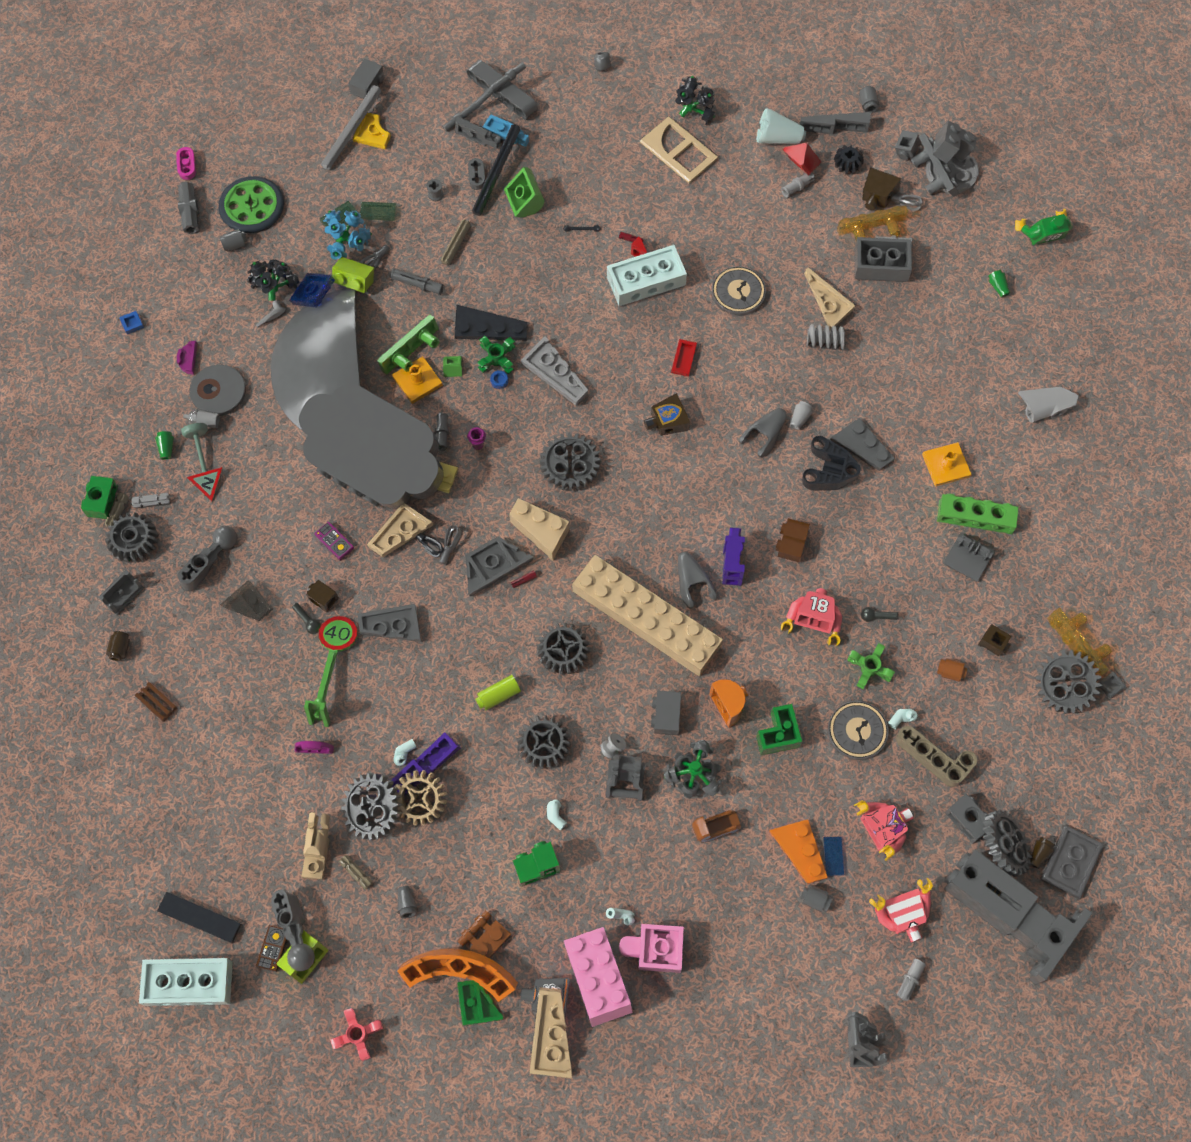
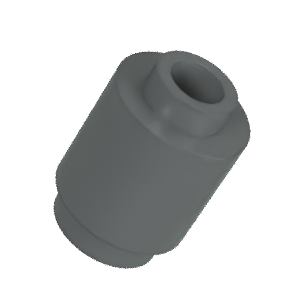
M871 86L863 87L859 92L862 109L865 112L873 113L877 111L879 105L876 89Z
M237 229L223 234V237H220V241L224 251H232L245 246L244 242H247L244 231L240 232Z
M811 884L809 888L804 887L800 897L804 899L802 904L820 912L822 910L827 912L833 899L828 892Z

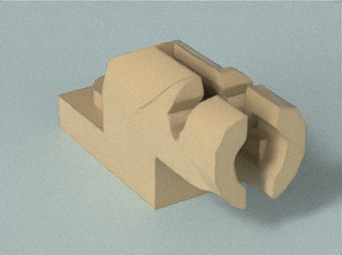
M311 812L309 813L303 853L305 859L302 878L323 880L329 846L330 815L322 813L320 822L322 829L320 830L317 828L319 817L316 816V813Z

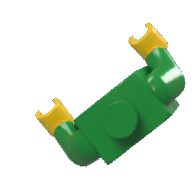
M1063 209L1061 212L1056 211V216L1041 219L1031 227L1026 225V219H1021V221L1015 220V230L1022 231V233L1029 237L1032 245L1063 239L1073 229V223L1067 216L1066 209Z

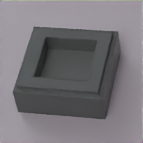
M1114 671L1098 682L1102 684L1100 688L1109 699L1126 687Z

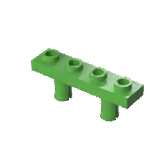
M429 314L377 359L382 372L387 375L397 365L408 372L413 363L406 357L424 342L433 349L439 345V339L433 335L439 330L433 316Z

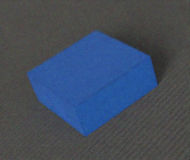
M137 311L119 317L127 335L144 328Z

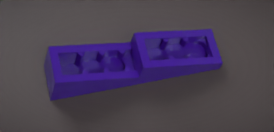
M444 732L416 760L413 759L391 780L394 782L392 788L396 784L403 785L399 779L403 777L407 780L406 774L410 773L413 776L415 770H418L419 776H421L423 770H426V777H428L431 772H434L460 750L461 747L448 733ZM414 781L411 785L416 787L422 781Z

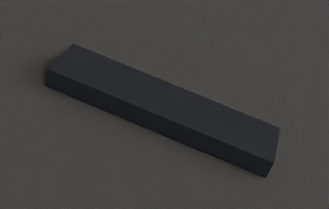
M168 892L165 893L157 909L158 912L229 943H233L242 925L239 922Z

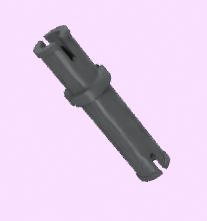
M396 268L391 272L392 280L421 288L424 292L430 291L441 295L444 290V284L431 281L428 277L422 278Z

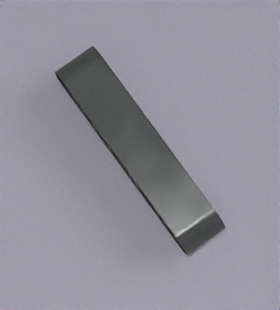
M481 59L477 60L466 70L468 77L485 89V91L503 77ZM510 81L492 94L493 97L498 98L497 100L522 117L523 120H526L538 109L535 100Z

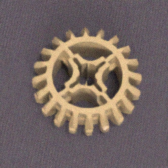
M415 770L413 776L410 773L406 774L407 780L403 777L399 779L403 785H395L400 790L399 792L396 791L395 794L401 795V798L397 800L398 803H402L398 810L403 811L399 817L403 818L407 815V823L412 818H414L413 825H417L419 819L421 824L425 825L426 818L432 823L434 821L432 815L439 818L440 814L437 810L442 812L445 810L440 805V803H447L446 799H441V796L447 795V792L440 791L445 785L441 784L438 786L436 784L440 781L439 777L434 781L432 780L434 773L431 772L426 777V770H423L421 776H419L418 770ZM422 781L428 785L423 790L413 787L411 783ZM406 789L408 790V793L411 796V801L408 804V806L406 805L404 800V794ZM432 789L435 793L434 806L431 805L428 798ZM426 791V793L422 797L423 803L422 801H419L413 805V803L416 801L418 797L416 793L418 792L419 795ZM416 806H421L429 812L417 814L411 810Z

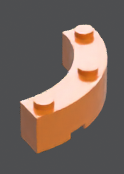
M450 948L428 951L409 959L397 970L409 988L423 980L439 975L468 978L479 983L498 1002L512 993L518 985L515 978L494 960L464 949Z

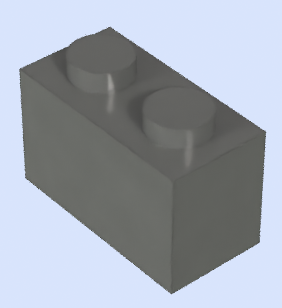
M364 58L348 82L350 94L364 99L373 85L378 86L379 83H382L385 78L382 65Z
M657 690V697L653 696L652 708L656 709V714L651 716V727L654 728V734L678 735L681 692Z

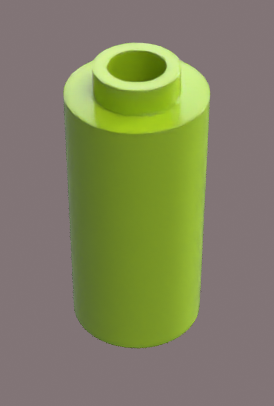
M510 675L477 693L478 698L475 700L480 709L484 708L487 711L520 693L521 690L514 677Z

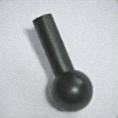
M295 603L291 608L305 622L307 632L310 634L318 633L321 623L316 619H311L298 603Z
M865 607L861 611V618L866 622H872L874 619L898 620V612L875 611L871 607Z

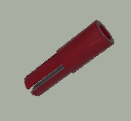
M624 232L619 234V239L634 242L637 238Z
M533 570L512 581L511 585L515 588L536 578L537 575Z

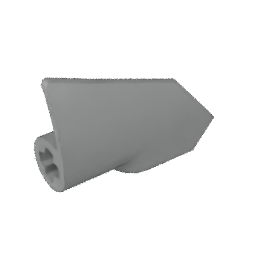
M1062 387L1018 392L1027 404L1026 415L1031 423L1049 416L1056 418L1063 415L1067 409L1076 406L1078 394Z

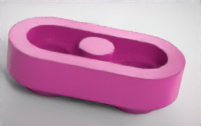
M182 147L176 153L177 171L180 178L190 180L196 175L195 155L191 148Z

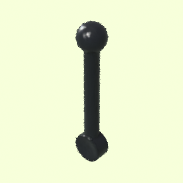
M565 225L563 229L565 232L569 230H593L598 232L600 226L570 227Z

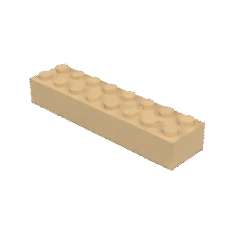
M596 555L593 556L572 584L573 592L699 677L722 646V638Z

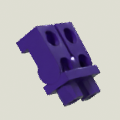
M730 528L729 536H725L722 584L742 585L745 565L739 564L743 553L745 537H741V528Z

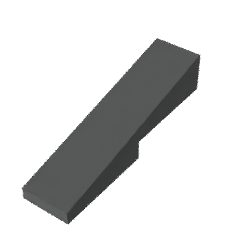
M871 112L801 117L800 125L804 127L806 132L833 135L834 129L867 133Z

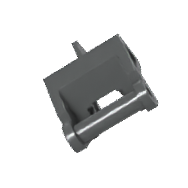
M627 752V756L614 755L613 760L609 759L605 798L614 796L642 801L645 763H641L642 757L629 756V752ZM619 780L633 782V787L639 789V791L611 788V786H617V781Z
M858 1012L848 1013L847 1038L850 1067H873L874 1065L877 1066L887 1062V1054L883 1053L880 1055L879 1048L875 1047L877 1044L885 1041V1033L877 1035V1027L871 1024L866 1016Z

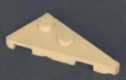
M807 268L805 271L806 279L831 330L832 326H837L854 310L855 305L811 269Z

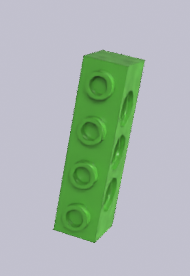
M942 494L939 500L937 522L1013 534L1017 526L1018 507L1009 503L998 504L991 500L981 501L975 500L973 497L963 498L957 497L954 494ZM955 507L960 508L962 512L957 511ZM974 511H979L981 515L975 514ZM993 514L999 515L1000 518L994 517Z

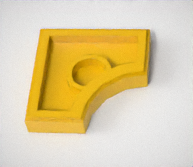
M368 112L356 129L352 139L356 143L386 150L391 133L385 131L380 126V115Z

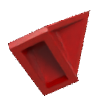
M808 143L788 146L783 149L786 155L808 176L821 164V160Z

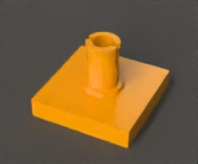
M423 356L412 362L413 365L409 368L408 372L400 369L392 374L393 379L412 404L443 386L441 380Z
M958 442L922 453L935 487L971 477V472Z

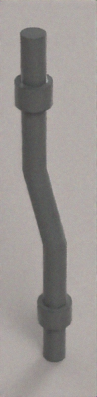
M522 62L514 69H509L505 72V75L492 84L474 103L462 112H457L453 115L452 119L442 126L443 129L447 132L455 126V121L458 117L464 119L479 108L496 90L508 81L514 80L517 77L516 75L526 68V65Z

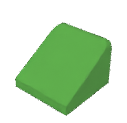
M462 356L444 357V377L462 376Z

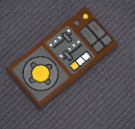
M268 926L256 967L277 972L279 966L276 963L282 957L287 942L283 928Z

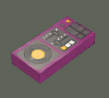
M329 521L314 533L339 561L354 549L353 545Z

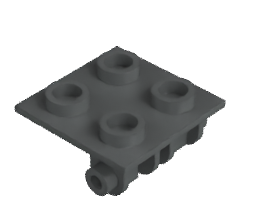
M960 533L943 564L978 582L994 550Z

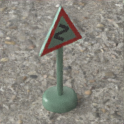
M190 424L183 427L181 432L185 438H194L203 473L187 478L210 501H213L223 467L207 471L199 437L208 432L207 424Z

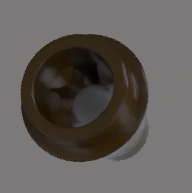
M1043 837L1036 840L1031 855L1032 858H1030L1031 865L1039 869L1054 853L1056 845Z

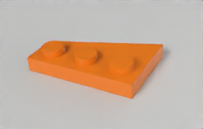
M808 819L769 830V833L791 860L793 866L807 885L828 878Z

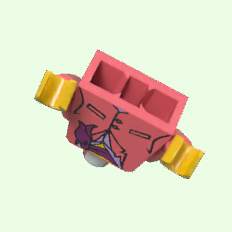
M861 800L854 804V807L857 806L860 809L857 815H862L860 819L878 848L879 853L884 852L887 855L885 861H888L901 850L906 840L905 833L908 831L905 823L912 820L913 815L908 808L898 812L894 805L889 806L886 803L865 802Z

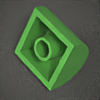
M523 167L504 188L515 217L522 218L533 215L544 205V198L533 171L528 167Z

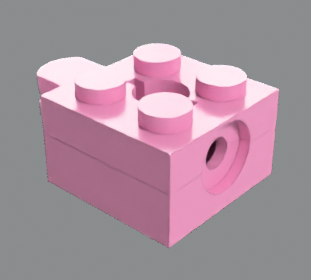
M641 924V936L623 937L619 944V950L625 957L639 958L638 970L680 973L682 969L684 927Z

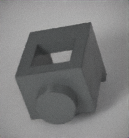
M902 130L895 146L896 153L900 159L907 160L915 156L918 146L921 145L919 133Z

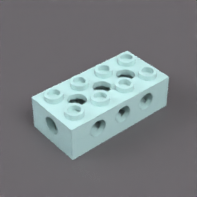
M674 245L607 266V279L619 306L686 285L687 273Z
M228 958L142 960L139 1004L144 1006L230 1005L233 961ZM189 977L190 982L186 987H184L183 982L186 978ZM208 977H211V982H210V984L205 987V986H204L205 980H206ZM168 978V984L162 987L164 979Z

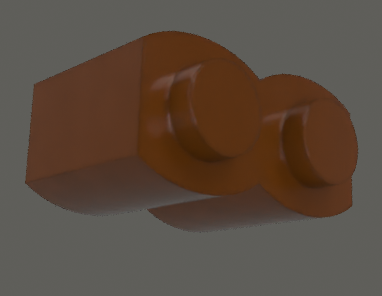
M789 518L787 523H782L780 534H783L782 540L778 539L775 548L776 551H779L777 557L800 563L810 524Z

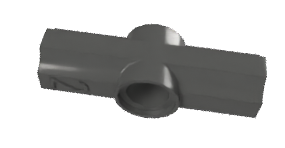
M181 182L178 186L180 199L178 201V209L182 218L183 231L189 235L196 234L199 231L197 216L199 215V211H197L199 207L195 198L194 185L189 182Z

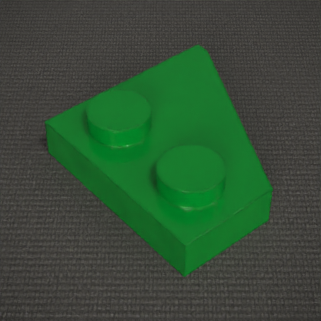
M474 980L457 982L462 1026L503 1020V1015L498 1011L491 997L479 983Z

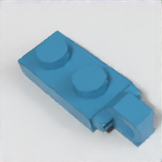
M490 115L483 128L499 135L502 140H505L512 123ZM520 129L514 144L518 143L526 147L530 142L529 135L524 134V131Z

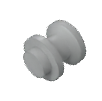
M612 733L608 738L609 741H604L601 744L603 755L613 759L614 755L619 754L618 751H623L626 748L625 740L616 733Z

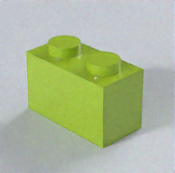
M341 257L332 267V283L365 293L374 281V267Z

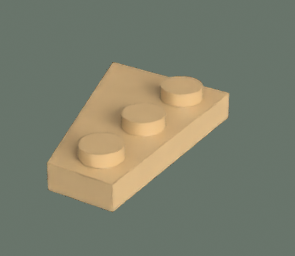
M404 503L367 545L381 557H385L416 537L419 533L433 526V522Z

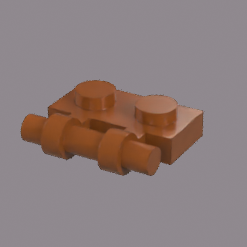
M485 910L481 916L478 915L474 919L475 922L468 930L465 929L461 933L462 936L457 942L463 947L469 941L472 946L468 951L491 958L511 936V933L497 920L490 926L486 921L491 915ZM482 927L485 932L477 940L473 935Z

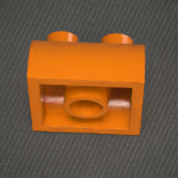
M726 679L715 681L711 684L709 695L726 725L730 728L739 721L746 702L745 697L748 696V693L743 685L739 686L734 681Z

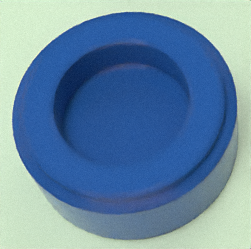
M501 370L493 372L490 376L491 385L496 389L505 388L509 382L507 373Z

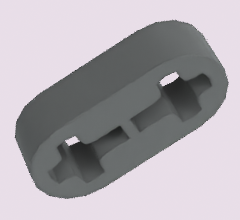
M473 158L468 163L469 183L472 189L481 190L485 183L484 164L481 159ZM474 165H478V171H475ZM475 177H479V183H475Z

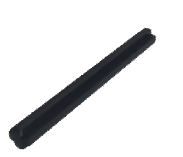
M511 125L474 204L473 214L477 216L482 214L518 137L520 126Z

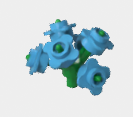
M329 210L325 214L326 217L323 221H327L329 225L325 227V232L336 239L335 243L327 247V250L331 253V258L334 260L341 257L347 258L348 254L345 252L346 247L343 244L348 242L350 248H357L358 251H362L364 249V242L368 245V240H371L372 233L370 229H366L365 224H363L364 220L361 219V215L357 211L344 212L346 216L345 221L348 224L347 227L345 224L338 222L341 220L339 215L341 211ZM359 223L363 224L364 228H359V233L358 231L349 233L351 226L357 227Z

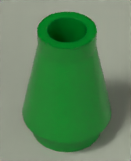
M997 270L988 276V282L997 291L1000 298L1011 293L1006 275L1002 270Z
M158 432L155 440L160 459H171L174 442L172 432Z

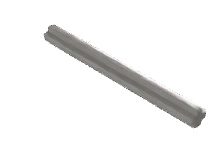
M373 85L322 161L321 166L324 169L330 170L380 95L381 89L378 86Z

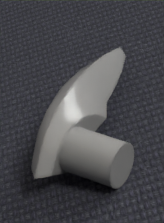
M274 301L272 303L274 309L261 319L256 326L258 327L265 322L279 317L286 308L281 307L279 301Z

